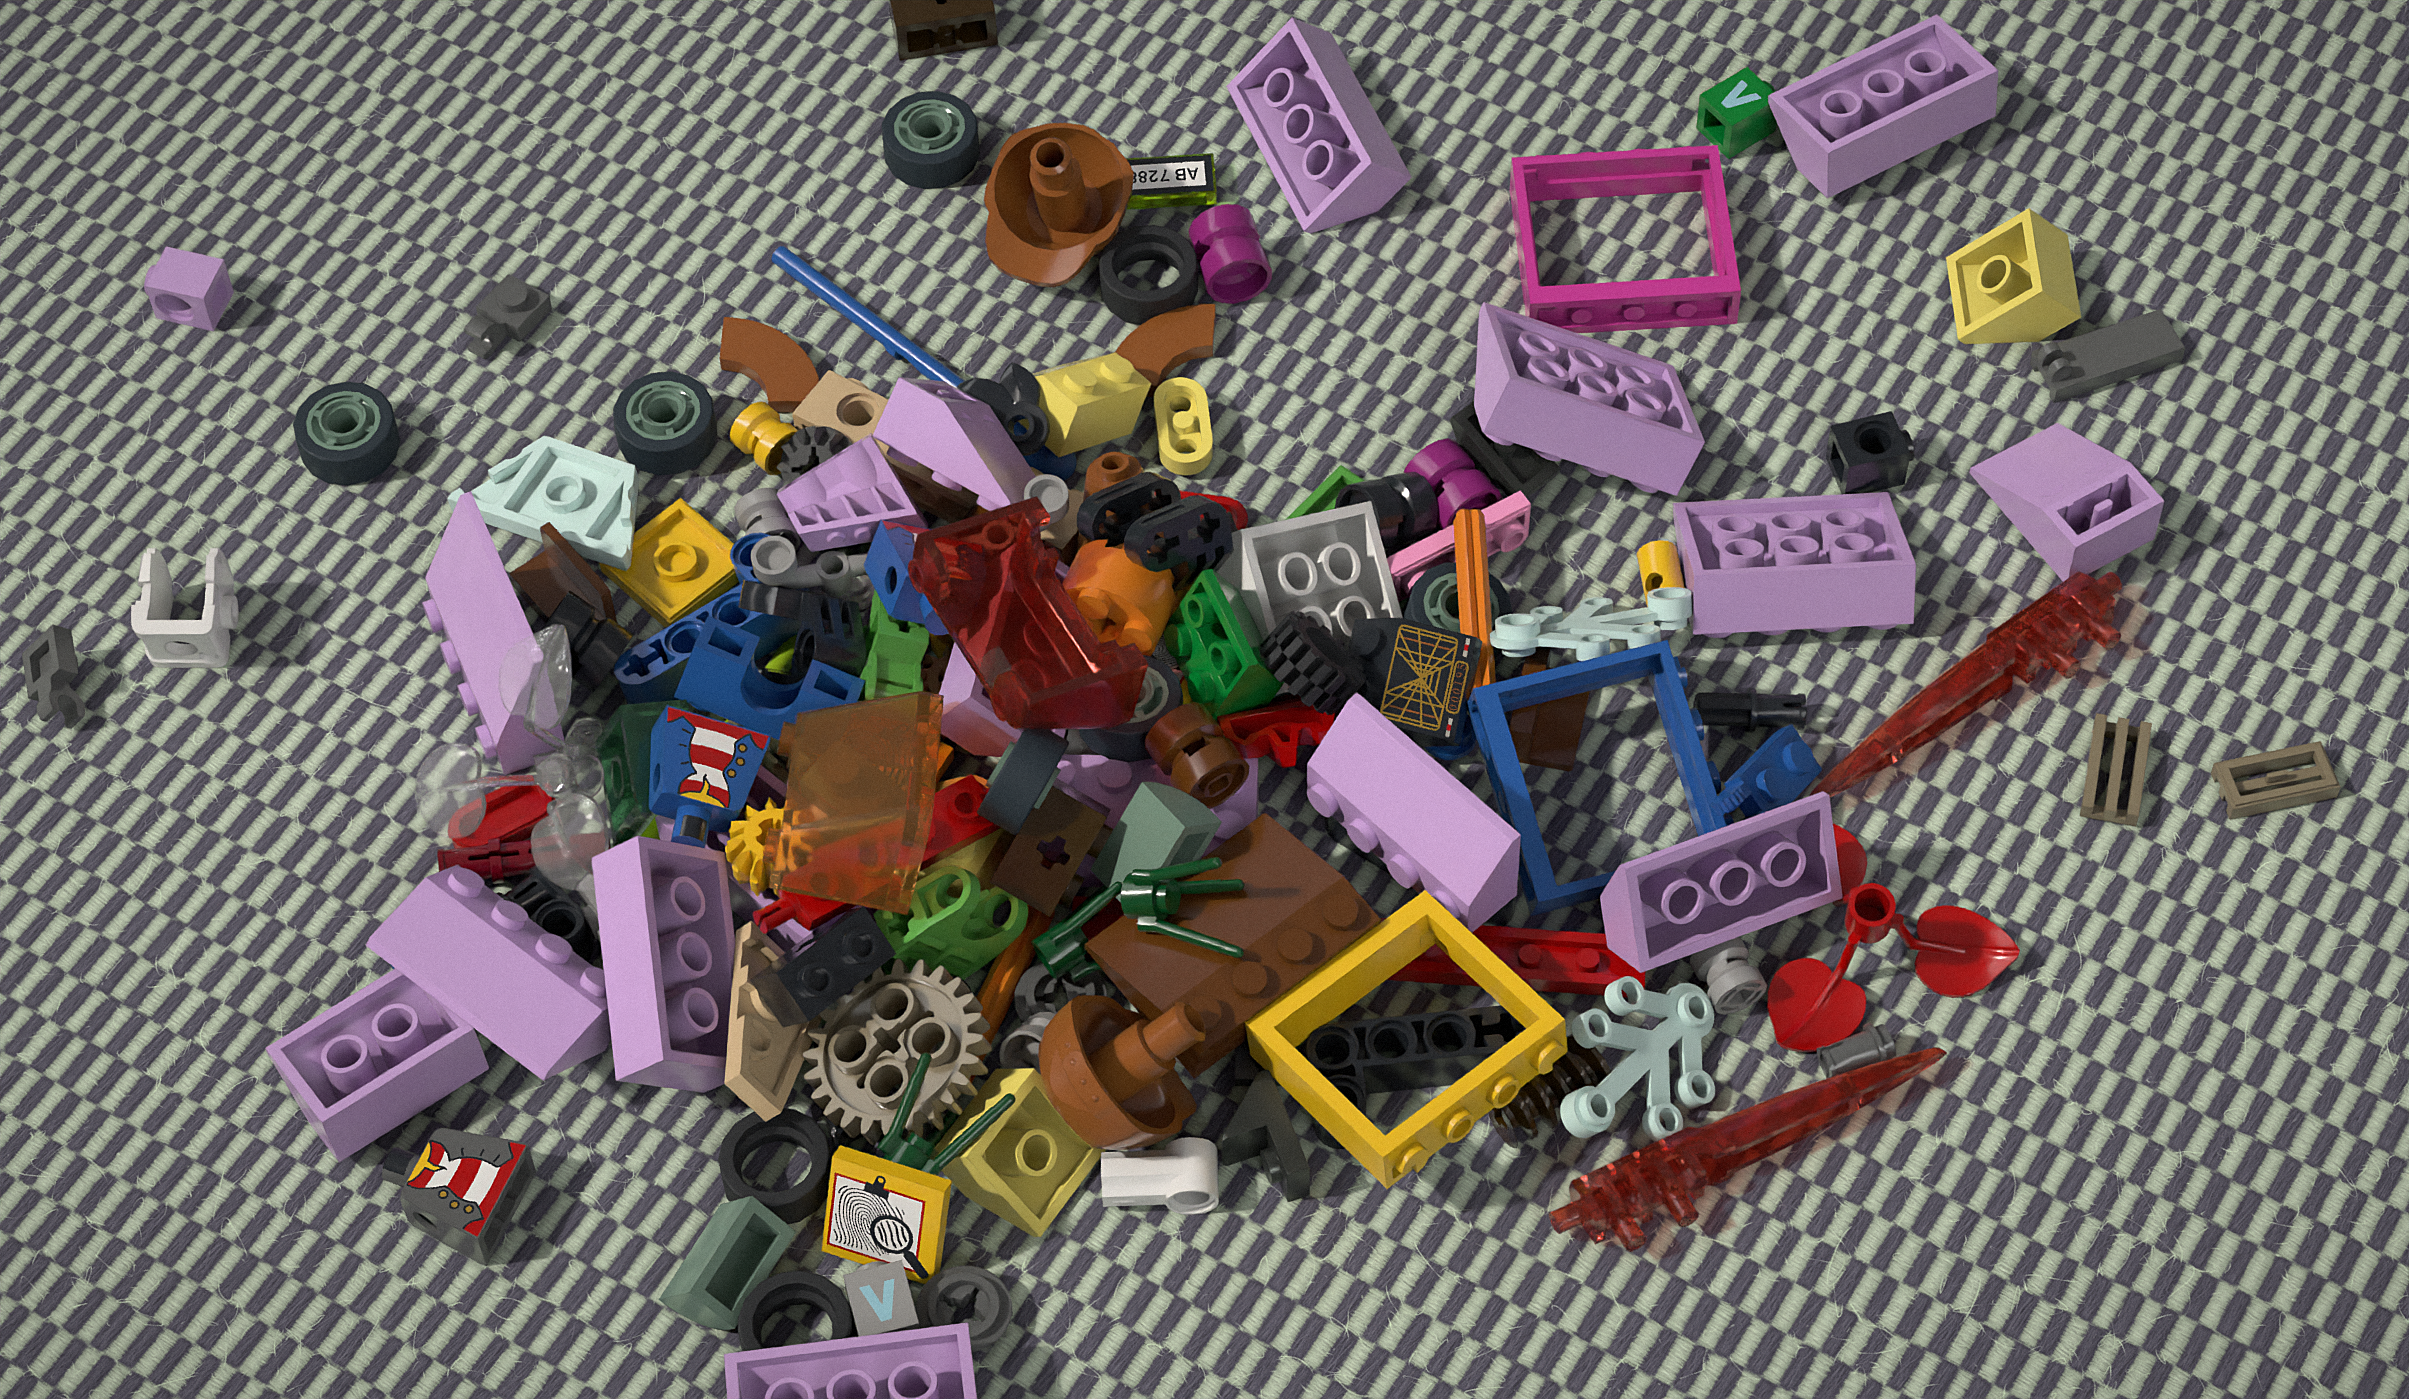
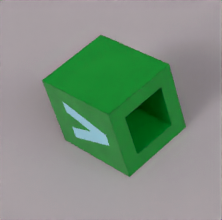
M1745 67L1700 94L1696 129L1713 145H1718L1719 151L1730 159L1776 131L1777 122L1768 103V95L1776 92V90L1769 82L1762 81L1748 67Z

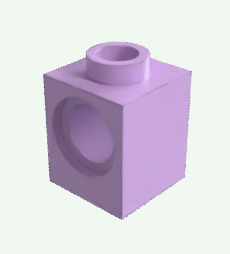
M167 246L157 264L149 268L144 283L145 293L149 296L157 319L213 332L234 293L224 259Z

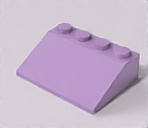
M1483 302L1479 310L1474 408L1482 432L1489 439L1501 445L1510 446L1516 443L1531 448L1541 457L1557 462L1565 459L1581 464L1587 471L1600 477H1608L1611 474L1630 480L1634 486L1649 493H1656L1660 490L1678 495L1705 441L1673 365Z
M472 492L464 493L458 499L425 577L431 599L422 602L433 633L441 630L444 631L447 641L440 643V648L450 674L461 672L465 683L457 685L468 716L478 713L483 725L475 727V731L486 759L496 756L504 776L568 752L543 655Z
M1888 492L1673 503L1674 525L1684 587L1692 592V616L1689 617L1693 635L1703 634L1711 638H1724L1732 633L1757 631L1765 635H1780L1787 630L1796 629L1835 632L1842 627L1868 626L1873 629L1886 630L1894 628L1897 624H1914L1916 563Z

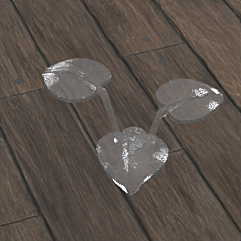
M556 624L522 639L507 652L500 666L498 686L500 697L506 710L512 715L524 716V728L560 753L551 754L543 760L538 767L536 775L481 777V756L476 748L462 743L445 744L431 752L421 765L415 783V799L418 803V811L434 832L446 838H463L475 832L484 818L486 798L482 788L539 785L546 794L557 799L547 804L549 817L540 820L532 831L531 848L537 868L549 881L561 887L578 891H595L591 858L609 850V834L602 808L593 799L602 788L604 770L601 762L595 756L578 754L579 748L576 744H566L545 730L555 728L563 720L571 697V656L565 625Z

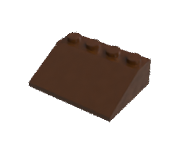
M1263 813L1202 858V860L1214 857L1220 858L1222 861L1220 868L1174 879L1177 882L1241 879L1244 881V888L1240 891L1181 894L1178 911L1173 915L1169 914L1163 920L1239 946L1244 951V955L1241 958H1235L1223 953L1220 954L1158 932H1139L1137 927L1138 919H1128L1125 915L1085 944L1087 952L1145 1020L1152 1022L1174 1007L1175 1002L1179 1000L1191 1005L1199 1012L1205 1023V1041L1197 1042L1176 1057L1194 1079L1248 1039L1245 1022L1372 930L1381 921L1380 917L1341 873L1266 813Z

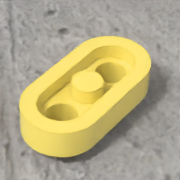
M1184 377L1166 380L1158 386L1154 393V417L1160 460L1166 469L1175 474H1197L1208 467L1213 457V438L1207 395L1204 388L1195 380ZM1178 409L1186 410V411H1180V412H1177V413L1174 412L1175 410H1178ZM1181 452H1191V453H1190V454H1182Z

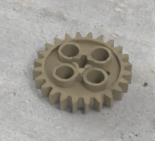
M896 959L891 975H887L879 967L872 973V981L865 984L862 980L853 987L854 991L849 995L844 994L836 1000L839 1005L835 1010L826 1008L819 1015L826 1022L825 1028L810 1029L807 1033L819 1047L803 1052L804 1059L814 1068L807 1072L804 1078L814 1088L815 1091L811 1097L824 1110L823 1114L835 1126L840 1125L850 1137L855 1138L861 1133L873 1145L878 1142L882 1133L884 1136L888 1133L912 1073H914L919 1058L923 1053H929L933 1046L944 1041V1044L938 1051L930 1054L932 1061L904 1130L907 1129L921 1138L923 1135V1124L928 1121L938 1130L944 1128L941 1113L946 1109L958 1115L963 1113L961 1105L956 1100L961 1093L976 1096L978 1093L969 1081L970 1076L983 1075L988 1072L987 1067L976 1056L992 1051V1046L982 1035L990 1029V1024L980 1013L983 1006L973 993H970V989L959 977L953 979L949 972L941 965L932 971L924 960L920 959L912 971H910L901 959ZM907 1007L902 1016L893 1020L898 1011ZM865 1049L860 1058L851 1062L856 1053ZM902 1083L898 1092L887 1097L893 1087Z

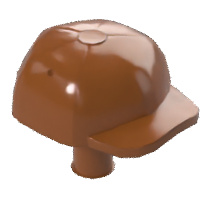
M1047 123L1012 134L1002 146L985 188L984 202L989 211L985 243L989 260L1000 272L1029 284L1054 288L1069 283L1081 272L1091 257L1102 252L1104 247L1117 234L1133 191L1134 173L1128 160L1114 143L1101 136L1096 130L1085 125Z
M1098 995L1076 996L1059 1010L1048 1023L1039 1044L1040 1071L1050 1103L1066 1124L1083 1141L1096 1149H1137L1160 1142L1182 1130V1121L1196 1112L1197 1104L1174 1069L1176 1064L1175 1057L1197 1042L1205 1041L1206 1030L1203 1018L1194 1007L1180 1000L1175 1002L1174 1007L1150 1022L1145 1020L1138 1012L1124 1009L1118 1002L1109 997Z

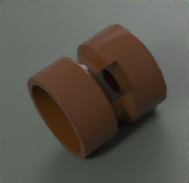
M1192 702L1183 704L1171 710L1156 722L1145 739V749L1166 776H1171L1170 783L1173 787L1194 797L1209 809L1224 803L1242 787L1249 775V764L1231 740L1223 737L1224 731L1202 703Z

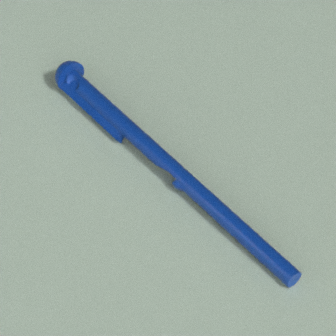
M780 246L775 250L771 258L772 263L881 343L886 351L896 360L907 359L929 380L944 381L956 388L965 381L788 248ZM1019 422L1014 426L1015 436H1022L1028 431ZM1045 445L1036 453L1023 456L1029 467L1039 470L1044 475L1057 476L1063 481L1073 475L1077 466L1075 452L1058 457Z

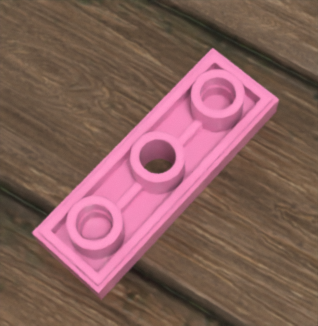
M1521 491L1481 510L1485 515L1488 557L1499 551H1513L1523 544L1528 537L1531 503ZM1454 525L1387 558L1398 602L1408 597L1410 598L1414 583L1428 569L1443 563L1456 562Z

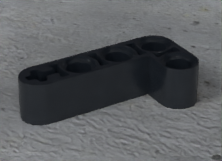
M1502 1005L1329 1023L1319 1026L1309 1036L1307 1040V1060L1366 1117L1367 1094L1453 1085L1507 1044L1504 1041H1511L1526 1028ZM1475 1043H1481V1047L1476 1048ZM1447 1044L1454 1045L1460 1049L1454 1052H1444L1438 1049V1047ZM1396 1051L1402 1055L1397 1058H1386L1381 1056L1380 1053ZM1327 1057H1338L1344 1061L1334 1065L1324 1063L1321 1060ZM1312 1116L1315 1134L1324 1145L1333 1149H1346Z

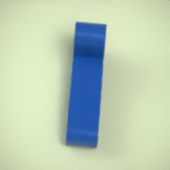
M751 533L740 538L733 545L730 558L740 585L634 646L618 658L615 663L614 673L631 714L644 720L657 719L667 705L677 708L686 703L675 698L674 695L695 642L708 616L759 636L760 640L754 653V662L779 648L784 642L798 633L802 625L801 620L754 612L738 607L743 580L761 582L754 574L751 551L758 541L770 536L769 534ZM802 588L800 590L809 591V588Z

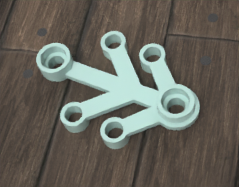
M1680 587L1654 589L1647 594L1648 607L1613 613V600L1604 597L1587 598L1580 601V607L1564 620L1563 609L1560 607H1536L1530 610V614L1518 613L1498 617L1495 620V630L1490 633V642L1492 646L1502 649L1503 655L1509 657L1529 656L1536 652L1535 647L1542 646L1576 649V659L1585 661L1609 655V639L1627 640V649L1629 650L1661 642V630H1677L1686 627L1687 618L1692 616V592ZM1652 621H1654V625H1649V624L1635 625V624H1640V623H1646V622H1652Z
M1625 976L1606 987L1605 1001L1608 1008L1619 1016L1635 1011L1657 1017L1660 1023L1653 1030L1611 1022L1609 1016L1604 1011L1597 1008L1590 1009L1576 1016L1572 1022V1033L1577 1043L1582 1047L1593 1048L1602 1045L1631 1052L1597 1087L1585 1086L1566 1095L1560 1107L1561 1119L1566 1129L1579 1138H1588L1606 1130L1614 1117L1615 1103L1645 1074L1647 1110L1642 1118L1643 1129L1653 1141L1663 1142L1677 1136L1683 1128V1118L1679 1109L1670 1103L1669 1049L1677 1041L1680 1077L1675 1082L1674 1090L1678 1101L1684 1107L1694 1109L1709 1103L1715 1095V1085L1712 1078L1702 1070L1701 1038L1707 1035L1713 1027L1714 1010L1706 993L1694 984L1680 983L1670 988L1666 994L1644 990L1637 979ZM1621 990L1627 994L1628 1002L1624 1000ZM1589 1022L1593 1024L1596 1036L1591 1032ZM1692 1083L1697 1088L1698 1096L1694 1093L1692 1089ZM1659 1115L1664 1119L1666 1129L1661 1125Z

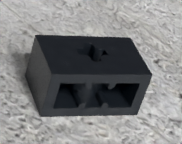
M865 906L847 910L822 924L750 979V981L784 1028L811 1021L897 953Z

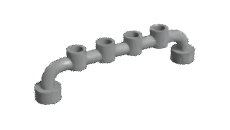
M1040 475L1030 480L1024 490L1025 509L1028 515L1008 520L1002 515L993 514L982 519L979 527L957 532L943 526L935 527L933 530L980 538L982 552L987 556L1018 532L1029 538L1046 530L1052 523L1063 519L1070 505L1068 488L1065 482L1057 476ZM768 536L754 545L751 551V562L755 576L764 584L792 589L810 588L820 585L821 590L825 594L840 596L851 588L852 578L867 575L864 562L868 552L846 557L841 552L828 551L818 558L816 564L798 567L793 544L781 536ZM838 572V574L829 575L831 573Z

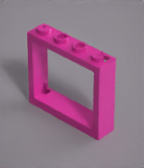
M1718 145L1512 157L1510 197L1525 315L1527 317L1575 333L1737 324L1741 286ZM1701 191L1714 276L1557 286L1540 285L1530 208L1531 201Z

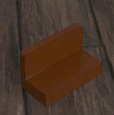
M550 522L541 526L540 532L545 551L509 573L512 586L545 623L569 590L595 607L596 619L600 621L609 617L617 622L611 591L608 586Z
M1535 647L1536 652L1525 657L1521 676L1553 669L1550 668L1551 647ZM1591 691L1513 710L1509 731L1519 763L1567 772L1572 771Z

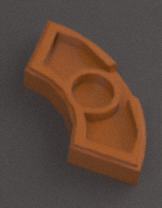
M1191 305L1160 314L1137 327L1121 342L1115 352L1130 361L1134 369L1151 382L1146 397H1154L1158 386L1162 384V381L1177 366L1192 359L1213 357L1216 305Z
M724 317L719 358L721 370L742 373L756 381L767 395L768 405L776 412H794L819 382L811 359L794 340L773 327L748 319Z

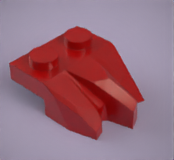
M1289 694L1274 697L1265 708L1218 716L1217 723L1224 731L1223 737L1231 740L1243 758H1260L1266 755L1281 768L1296 765L1298 746L1306 744L1316 746L1321 743L1334 723L1335 714L1319 713L1315 710L1313 704L1310 707L1304 704L1301 696L1298 694L1295 696Z

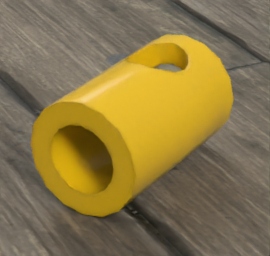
M1664 540L1652 541L1639 548L1637 560L1647 607V594L1649 591L1665 587L1685 588L1677 548L1672 542Z

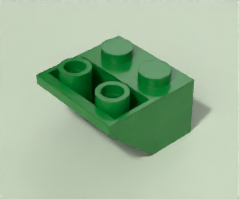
M1213 569L1202 571L1169 619L1163 634L1168 652L1175 657L1184 675L1192 701L1202 703L1216 722H1218L1217 717L1221 715L1267 707L1283 686L1284 681L1279 682L1274 676L1276 671L1266 666L1264 662L1266 658L1260 654V644L1264 640L1239 590Z

